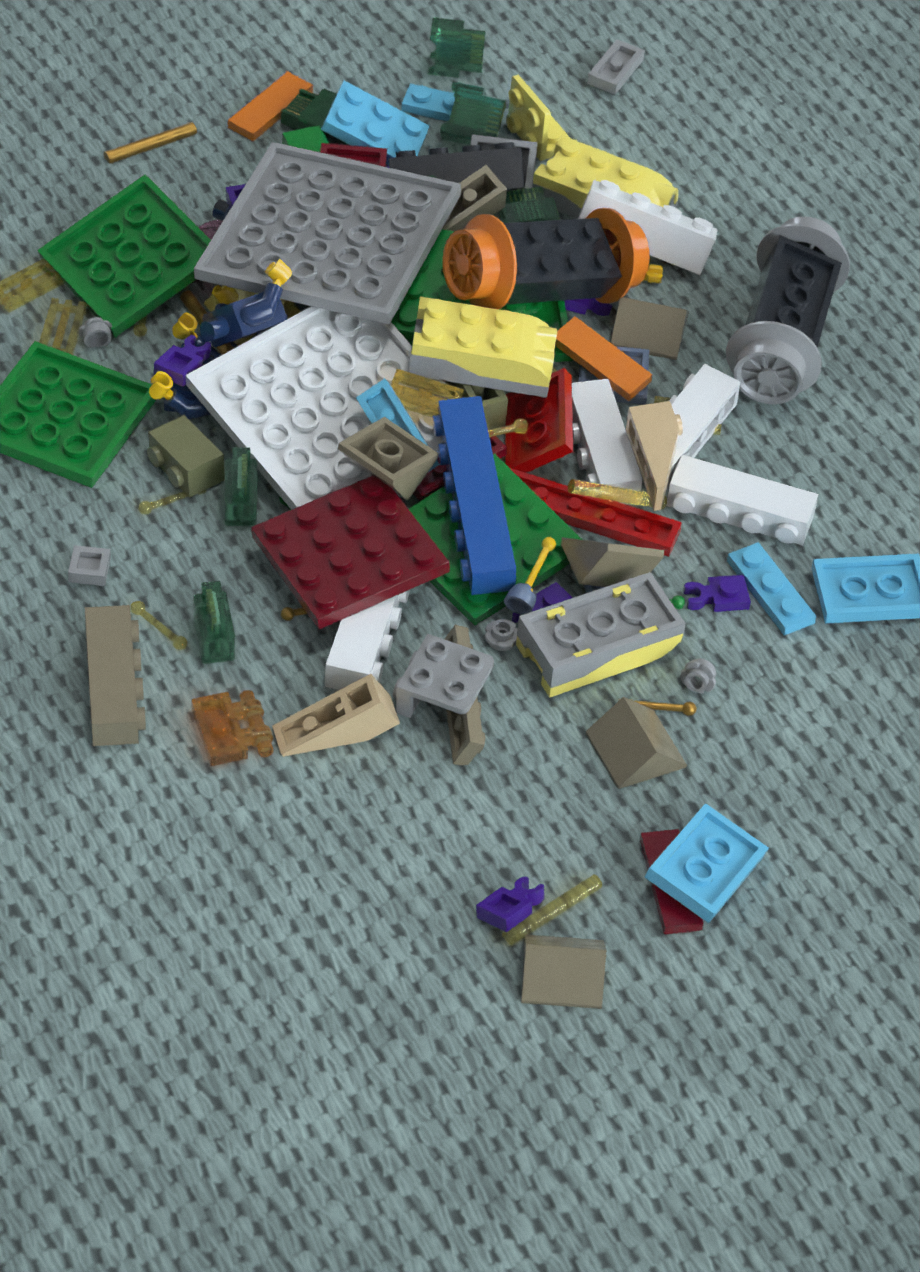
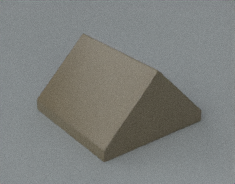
M625 297L620 298L611 344L618 347L649 349V355L677 360L689 311Z
M386 417L379 419L341 441L337 448L352 463L371 476L373 475L406 500L411 497L439 455V453Z
M563 537L561 541V546L579 584L607 587L649 573L664 556V550Z
M622 697L586 731L588 739L618 789L687 767L686 762L655 711L626 697Z
M524 934L521 1003L602 1009L607 952L604 940Z

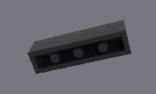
M514 142L494 144L495 150H482L481 145L462 146V152L449 153L448 148L429 149V155L416 156L415 150L396 152V158H389V167L392 169L428 177L434 175L437 179L455 183L462 182L487 165L507 188V191L524 190L521 147H514Z

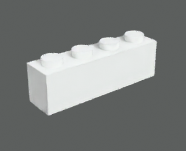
M593 180L578 219H585L592 211L598 208L614 209L625 220L633 221L641 227L647 238L651 256L701 275L717 235V229L713 228L709 221L702 218H694L693 220L683 216L680 210L669 205L658 206L651 203V200L643 194L632 193L631 195L621 191L619 186L613 182Z
M706 364L701 367L696 375L692 373L687 378L683 391L678 396L673 395L669 400L674 414H679L681 417L683 434L678 436L676 453L666 490L669 488L681 456L685 455L694 458L737 405L741 382Z
M609 379L572 383L573 444H578L579 447L577 451L579 468L581 470L586 469L587 472L585 479L587 492L623 504L639 502L642 477Z
M682 455L669 485L666 506L673 507L681 513H693L707 517L715 523H727L741 527L749 533H761L775 537L783 543H795L803 546L814 517L818 494Z
M410 590L341 620L325 666V687L341 690L369 674H372L380 683L384 666L383 663H380L382 656L388 657L390 654L393 636L389 635L391 629L397 630L399 627L402 608H398L400 602H407Z

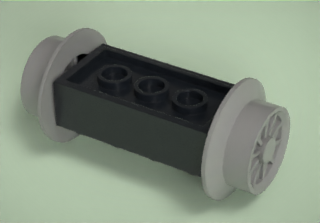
M813 217L789 219L781 226L769 231L762 238L756 254L761 276L746 324L732 334L726 347V360L729 368L733 372L734 379L741 382L739 389L749 398L761 403L782 404L789 402L817 381L822 368V359L817 347L833 292L837 291L845 283L850 271L849 256L841 243L838 233L826 222Z

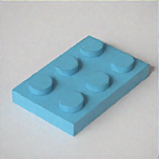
M343 81L321 130L351 146L387 148L386 164L389 165V158H396V152L415 150L417 156L429 125L360 88Z
M919 554L813 559L811 569L825 623L920 618Z
M705 803L651 865L645 878L710 923L762 860L769 848Z

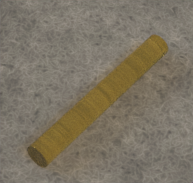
M571 479L568 483V492L572 494L652 507L648 492ZM664 496L661 509H664L667 505L666 496Z
M591 875L532 913L510 931L502 932V937L512 946L524 938V935H529L602 888V881L597 875Z

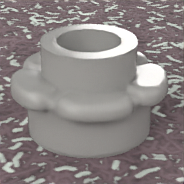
M98 317L90 318L79 328V336L83 337V341L88 348L107 346L111 342L110 327H112V324Z
M499 619L490 622L486 626L485 631L487 633H485L484 637L493 649L507 651L516 644L518 628L510 620Z
M694 659L686 663L685 669L680 673L682 683L693 692H710L716 685V669L708 660Z

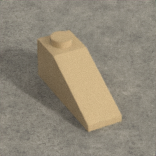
M670 401L633 406L628 409L626 433L654 511L661 510L676 453L678 436L683 434L681 417L679 414H674Z
M369 674L272 725L281 755L284 757L368 741L399 725L400 722L390 694L372 674Z

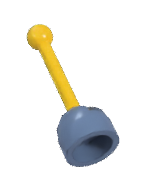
M546 537L543 539V549L526 582L518 583L508 591L504 603L514 613L524 615L532 611L537 595L531 587L548 553L556 547V541L553 538Z

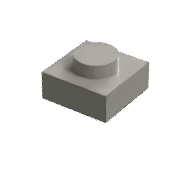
M74 545L68 571V582L105 586L111 561V549Z

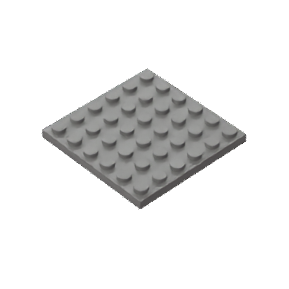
M272 142L194 267L195 279L258 294L264 292L266 284L273 281L265 274L266 268L270 263H276L278 259H281L291 269L292 275L281 285L283 292L280 299L390 324L461 195V184Z

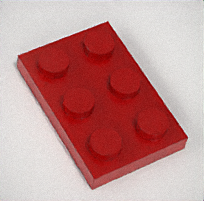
M565 368L551 374L547 398L516 392L506 394L508 399L506 414V465L509 468L527 473L573 452L572 376Z

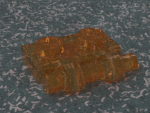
M252 690L241 692L239 695L240 701L234 703L231 701L229 692L191 699V709L210 766L248 759L247 746L251 745L257 747L261 757H268L273 754L274 749L271 744L273 735L270 727L264 724L262 718L264 710L261 701L255 698ZM238 720L248 721L249 727L241 729Z

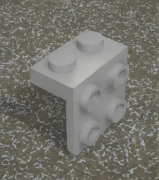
M427 634L418 651L416 650L413 653L404 675L399 677L395 684L393 698L396 699V713L411 718L419 702L422 700L459 714H466L469 712L494 667V658L491 655Z

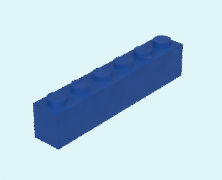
M481 396L439 400L438 415L432 416L434 436L441 437L442 441L441 444H438V457L440 465H446L447 472H443L445 493H452L453 501H449L451 523L457 522L459 530L454 531L456 551H463L464 559L460 560L462 581H469L471 595L509 591L516 583V565Z

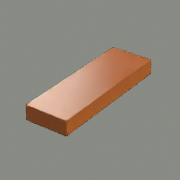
M287 71L228 119V128L251 141L256 140L281 119V110L290 104L299 94L300 89L313 93V84Z
M576 316L557 331L555 346L598 379H609L611 388L627 401H630L652 381L653 374Z

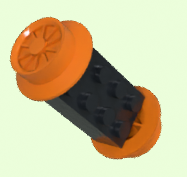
M598 208L592 211L585 219L503 223L493 215L481 214L472 218L464 229L453 232L448 238L443 252V273L446 284L455 297L461 300H469L472 305L500 310L506 304L595 298L600 303L609 304L619 301L630 288L638 286L644 280L649 267L650 253L647 238L641 227L633 221L625 220L619 212L611 208Z

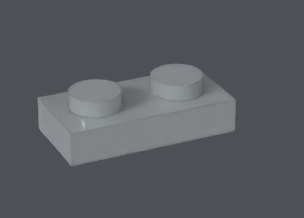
M616 40L589 72L587 84L616 95L644 60L645 50Z

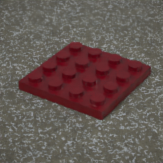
M373 475L251 527L252 538L318 629L450 572L447 558L395 491Z

